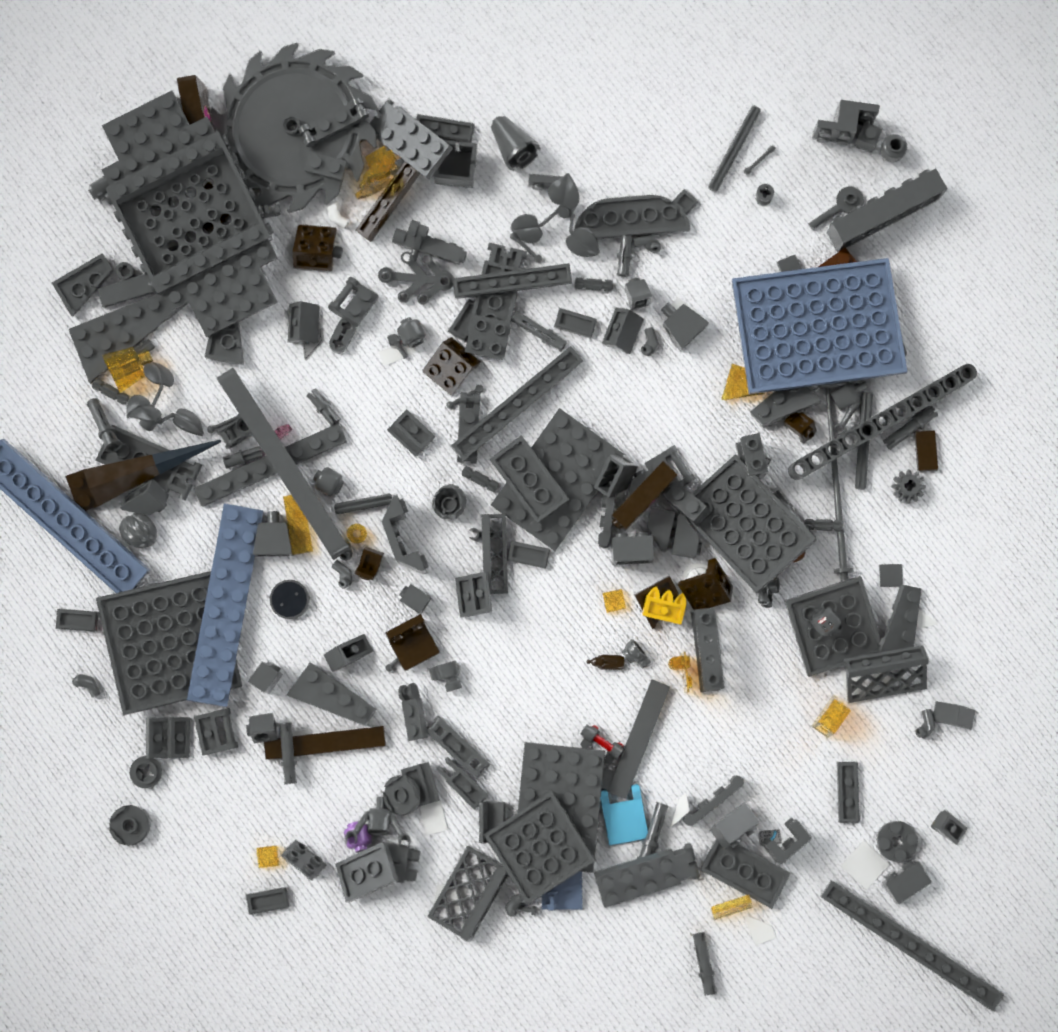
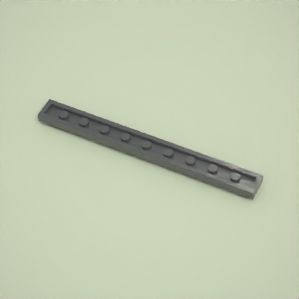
M830 880L821 894V898L989 1010L994 1012L1003 998V993L833 880Z

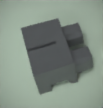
M386 841L388 842L393 862L400 863H394L398 877L397 883L416 881L418 870L409 869L407 865L408 861L419 862L421 851L410 848L408 845L401 844L399 847L398 843Z

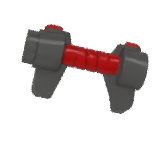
M586 724L580 733L584 738L581 741V747L587 748L596 742L607 750L604 764L611 765L614 759L617 760L624 749L623 744L620 742L609 743L599 735L600 731L596 725L589 726Z

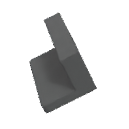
M303 301L289 304L288 343H318L320 306L318 304Z
M616 307L602 344L618 348L626 354H630L644 319L630 309Z
M479 802V843H488L484 834L505 821V802Z

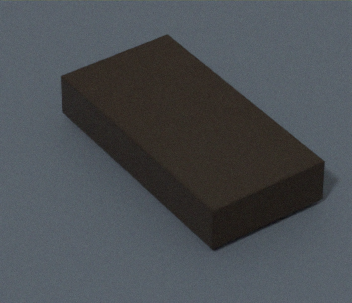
M935 430L915 431L917 472L938 470Z

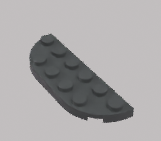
M659 195L616 197L596 201L589 205L578 217L574 231L577 228H587L595 235L596 239L690 232L691 230L689 220L682 208H679L669 198Z

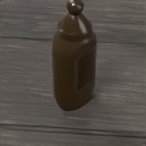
M602 654L591 660L587 659L586 663H591L601 670L624 669V656Z

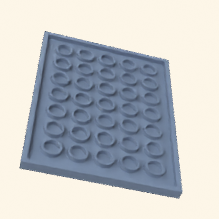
M889 258L732 278L748 394L907 374Z

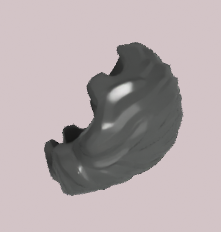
M454 484L444 485L435 493L432 500L433 510L441 519L449 518L455 520L463 513L467 499L459 486Z
M133 513V515L122 519L119 532L127 544L138 548H146L155 543L157 529L146 515Z

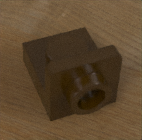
M803 412L794 413L783 421L787 428L799 436L800 442L803 444L812 439L817 432L814 420Z

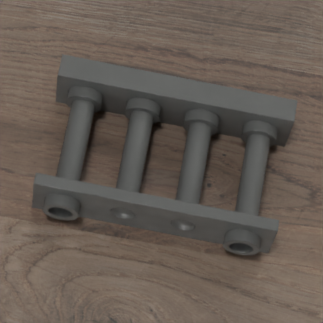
M715 608L694 610L691 613L700 692L724 689Z

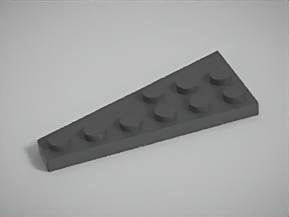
M155 294L69 328V333L89 383L92 384L98 376L110 369V366L117 362L120 357L125 356L126 353L139 345L145 337L157 330L162 323L169 320L184 306L171 311L164 295Z

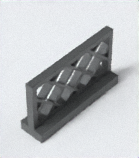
M920 645L844 659L848 703L927 689V664H929V658L924 646ZM920 666L916 671L911 669V667ZM901 669L896 675L891 672L893 670ZM906 672L912 674L906 680L901 678ZM881 673L877 678L871 676L872 674ZM887 675L891 677L887 683L882 682ZM860 676H862V677L859 678L857 681H854V680L851 679V678H854V677H860ZM916 678L921 679V683H918V684H912V683H911V682H913ZM867 679L872 681L867 687L861 685ZM897 681L902 683L899 687H891ZM877 684L882 687L879 691H872ZM857 688L862 690L860 694L852 695Z
M467 846L427 917L455 933L466 942H471L508 877V873L499 863ZM469 852L477 856L478 864L468 867L466 858ZM492 864L497 868L493 875L485 877L482 865ZM479 867L482 878L471 881L468 869ZM465 870L468 882L457 884V873ZM483 880L485 889L482 893L475 895L472 883ZM469 884L472 896L461 899L458 887ZM455 888L458 900L447 902V891ZM473 898V910L465 913L462 901ZM459 902L462 914L451 917L448 905ZM445 906L448 918L440 920L434 914L439 907ZM462 916L464 926L459 931L454 928L452 919Z

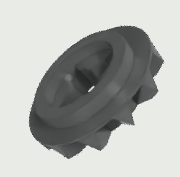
M139 757L130 767V779L139 788H151L157 785L161 779L162 768L154 758ZM149 765V771L154 775L144 778V774L138 769H146Z

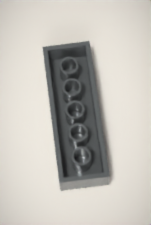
M935 168L932 171L929 169L924 170L919 174L918 178L914 180L909 178L901 183V187L897 189L892 187L884 192V196L880 198L875 196L867 201V205L863 207L858 205L852 208L846 216L841 214L832 219L833 222L829 225L830 227L826 233L836 251L839 252L845 247L848 248L939 200L948 188L937 169Z

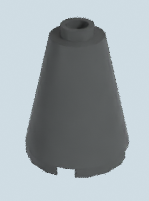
M498 116L492 121L491 130L508 170L516 171L514 168L518 166L522 169L537 157V149L540 151L539 144L509 118Z

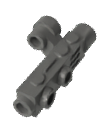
M412 220L408 231L396 228L392 243L412 250L411 253L415 261H417L420 252L423 254L428 253L433 257L460 265V262H465L467 252L464 251V248L452 242L446 243L444 240L431 238L428 235L429 227L421 225L418 221Z

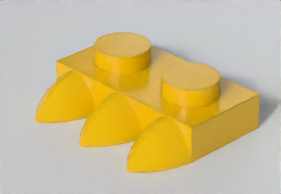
M654 587L648 596L646 595L642 615L681 625L686 608L685 595L681 593L673 602L672 592L668 590L660 599L659 590L657 587Z

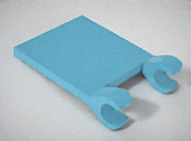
M638 784L631 786L633 799L610 804L607 790L601 791V804L609 846L646 838L648 830Z

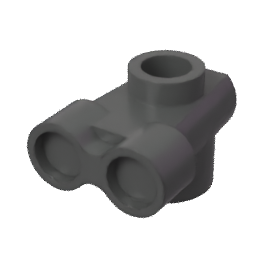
M778 577L758 593V603L762 607H772V593H779L780 590Z

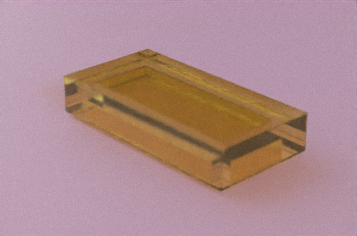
M745 895L712 906L711 914L713 920L751 909V898L749 895Z

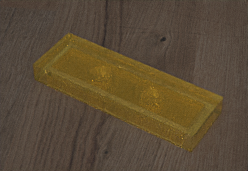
M292 495L283 496L293 555L313 552L307 518Z

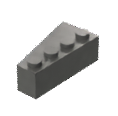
M311 662L287 693L289 697L366 726L377 710Z

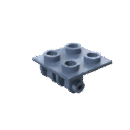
M577 872L543 894L542 910H582V872Z

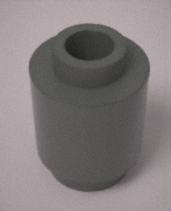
M105 176L90 184L91 189L88 191L94 200L99 199V201H102L106 198L105 194H107L105 187L109 186Z

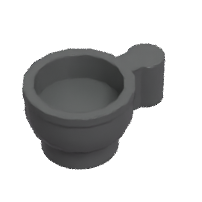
M631 639L625 645V649L622 650V654L631 664L637 661L642 668H645L651 663V660L645 655L634 639Z

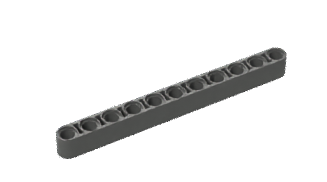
M972 364L962 365L798 459L789 466V476L794 480L806 477L974 380L977 376L976 368ZM962 370L968 372L969 378H965L962 375ZM946 379L952 382V388L946 385ZM929 389L935 391L936 397H932L929 394ZM913 398L919 401V407L913 405ZM896 408H900L902 410V417L896 414ZM880 417L886 420V426L880 424ZM863 427H867L869 429V436L864 435L862 431ZM846 436L852 438L853 445L846 443ZM829 446H833L836 449V455H832L829 452ZM812 456L819 458V465L812 462ZM796 465L802 467V475L796 473Z
M231 368L218 376L216 379L332 559L335 560L349 551L350 548L235 369Z

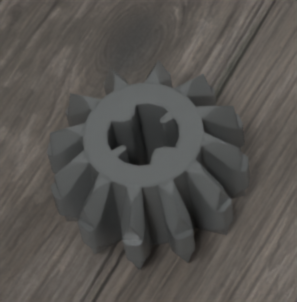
M907 470L906 474L901 471L899 472V477L895 476L893 478L894 482L897 483L891 485V488L897 489L893 495H901L898 501L901 502L905 498L906 504H909L911 499L917 502L918 496L922 497L924 495L921 490L925 489L926 485L920 484L924 481V478L917 479L918 472H915L912 476L911 470ZM908 482L910 483L909 486L912 485V489L909 491L904 486Z

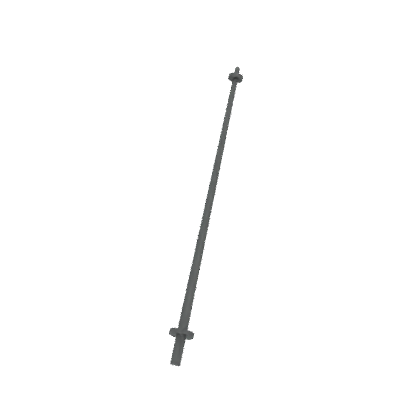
M825 388L829 441L835 439L831 394L830 388ZM830 446V453L836 455V449ZM837 459L831 462L836 520L843 521ZM844 529L843 531H837L840 568L834 569V574H840L841 582L849 579L848 573L854 572V568L847 567Z

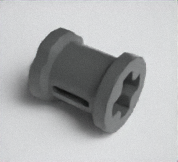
M761 184L755 194L757 204L766 206L771 202L774 196L773 187L769 184ZM763 192H766V198L762 197Z

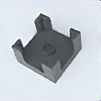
M792 817L784 825L794 837H789L782 843V847L775 840H771L768 837L761 842L771 857L781 865L813 839L801 823Z

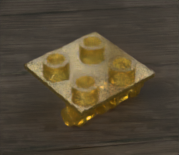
M686 651L681 653V656L671 658L668 661V667L672 670L682 669L684 693H688L689 689L692 688V677L688 676L687 669L691 665L690 656H686Z

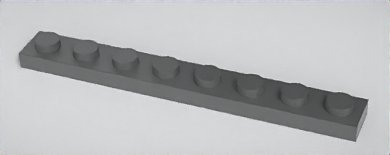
M571 346L450 447L462 461L466 460L583 362L582 358Z
M339 423L290 444L285 449L297 465L346 443L347 440ZM264 456L194 488V491L201 506L204 507L273 476L277 472L267 456Z

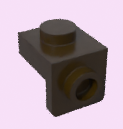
M365 546L355 574L359 575L363 580H374L384 553Z

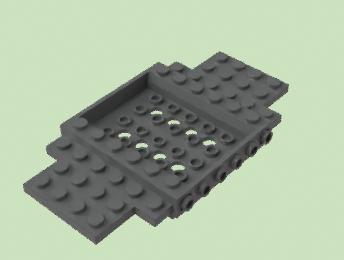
M172 90L103 124L102 127L119 160L101 169L109 186L105 187L107 191L105 197L110 205H114L116 209L114 215L119 223L122 222L124 226L122 231L126 239L131 240L133 244L131 247L132 252L136 258H140L142 262L140 268L144 275L148 274L151 280L148 283L153 293L157 292L160 296L164 295L171 311L190 303L207 338L278 303L261 269L262 266L278 259L270 243L273 240L271 234L274 232L269 222L265 224L262 218L265 216L264 211L260 205H256L254 201L256 195L251 187H247L245 181L248 179L243 170L239 171L236 165L239 161L234 152L230 153L227 147L230 143L226 135H221L219 131L215 132L208 117L190 125ZM206 179L214 181V186L210 190H206L203 187V182ZM192 187L196 189V196L190 199L186 197L185 193L188 188ZM172 196L179 199V204L176 207L168 205V200ZM154 205L161 207V213L158 216H153L150 212ZM223 214L231 216V222L228 225H223L220 221ZM212 223L214 226L213 232L209 234L204 233V224ZM193 231L196 234V240L191 243L187 242L185 239L186 234ZM172 240H176L179 244L176 251L168 249V243Z

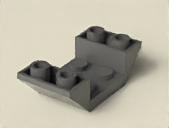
M395 495L382 519V525L397 563L418 573L427 574L426 568H429L424 554L420 555L417 551L407 555L402 541L398 542L397 537L400 536L395 522L405 519V513L408 512L404 499H399L398 495Z

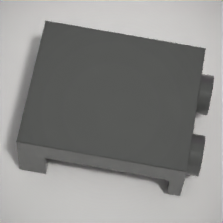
M760 433L742 436L740 438L741 442L735 444L737 455L746 465L748 476L756 475L759 479H762L769 471Z

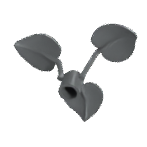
M569 173L555 180L548 188L549 198L553 203L559 205L548 218L538 224V220L534 215L523 214L518 216L511 224L512 232L516 233L519 239L526 243H536L543 235L540 227H543L558 214L561 218H570L569 233L571 235L566 238L565 242L572 253L581 257H592L600 253L597 239L589 229L577 228L573 231L575 217L573 212L579 203L580 196L577 186Z
M148 362L143 369L144 375L152 383L159 384L158 392L152 404L144 396L133 395L127 404L126 418L139 419L143 429L152 431L157 424L162 425L164 421L173 417V423L181 430L203 436L204 432L201 422L190 410L179 408L176 413H171L161 418L160 410L154 407L163 387H172L174 377L165 366L156 362Z

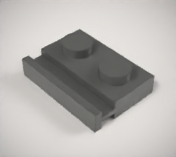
M407 409L387 429L415 457L435 438V435Z
M429 762L401 769L402 775H407L414 779L419 787L420 803L418 807L440 801Z

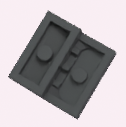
M487 572L455 578L460 618L492 612Z
M190 717L146 718V758H190Z

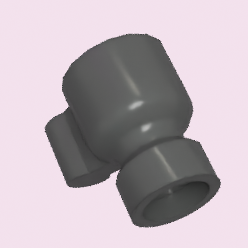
M456 660L429 668L432 680L446 681V692L462 688L461 682L457 679L460 672Z

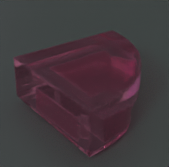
M289 424L278 427L275 433L279 439H282L293 429Z

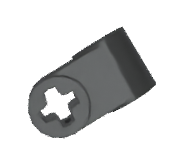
M242 417L221 427L217 431V434L221 435L224 440L226 449L235 447L241 441L253 435L249 429L246 431L242 430V424L244 423Z

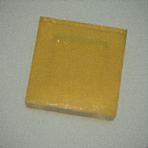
M622 589L602 593L606 613L626 609Z
M277 845L256 848L258 868L279 866Z

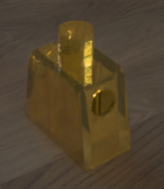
M134 347L102 355L120 393L144 378L143 366L153 362L149 351L137 355Z
M832 696L811 727L826 738H829L836 733L851 709L835 696Z

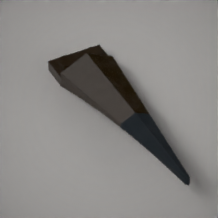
M222 440L91 467L65 477L74 501L83 510L87 511L221 443Z

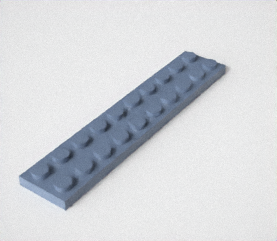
M5 439L0 440V490L115 593L135 589L150 569Z
M224 503L187 701L223 707L228 705L255 559L253 550L258 523L262 521L264 510Z

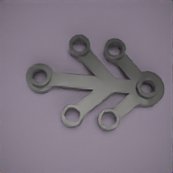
M408 251L402 253L401 260L403 263L408 264L415 274L393 272L389 267H384L378 272V278L383 283H389L392 280L415 282L405 291H401L398 294V300L401 303H406L410 296L426 283L434 285L425 293L423 292L418 295L417 301L421 305L427 304L429 298L439 290L446 291L453 287V275L448 271H441L428 253L423 254L420 261L423 265H427L435 276L427 275L413 259L412 253ZM405 254L410 255L411 259L409 261L404 260L403 256ZM424 256L430 257L429 263L423 261ZM383 272L389 273L388 279L383 278ZM442 277H446L448 279L447 284L444 285L441 283ZM402 293H405L407 295L406 300H402L400 298V295ZM421 295H425L427 297L426 302L420 301Z

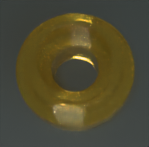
M353 524L347 530V537L352 543L359 544L366 539L367 531L363 525ZM356 530L361 532L359 537H354L353 535Z

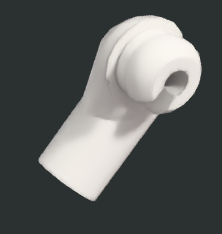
M332 201L327 207L329 218L333 223L346 229L350 220L340 215V203Z

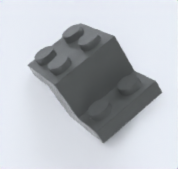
M840 100L835 110L834 122L818 120L813 130L812 139H816L820 143L836 142L837 145L841 146L851 144L857 132V125H863L864 122L873 124L879 113L880 105Z

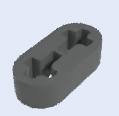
M343 318L339 321L329 341L331 350L338 354L345 352L356 332V326L350 323L352 329H347L345 334H343L344 327L342 325L348 324V321ZM340 337H343L341 340L343 347L339 346L336 349L334 341L338 342Z

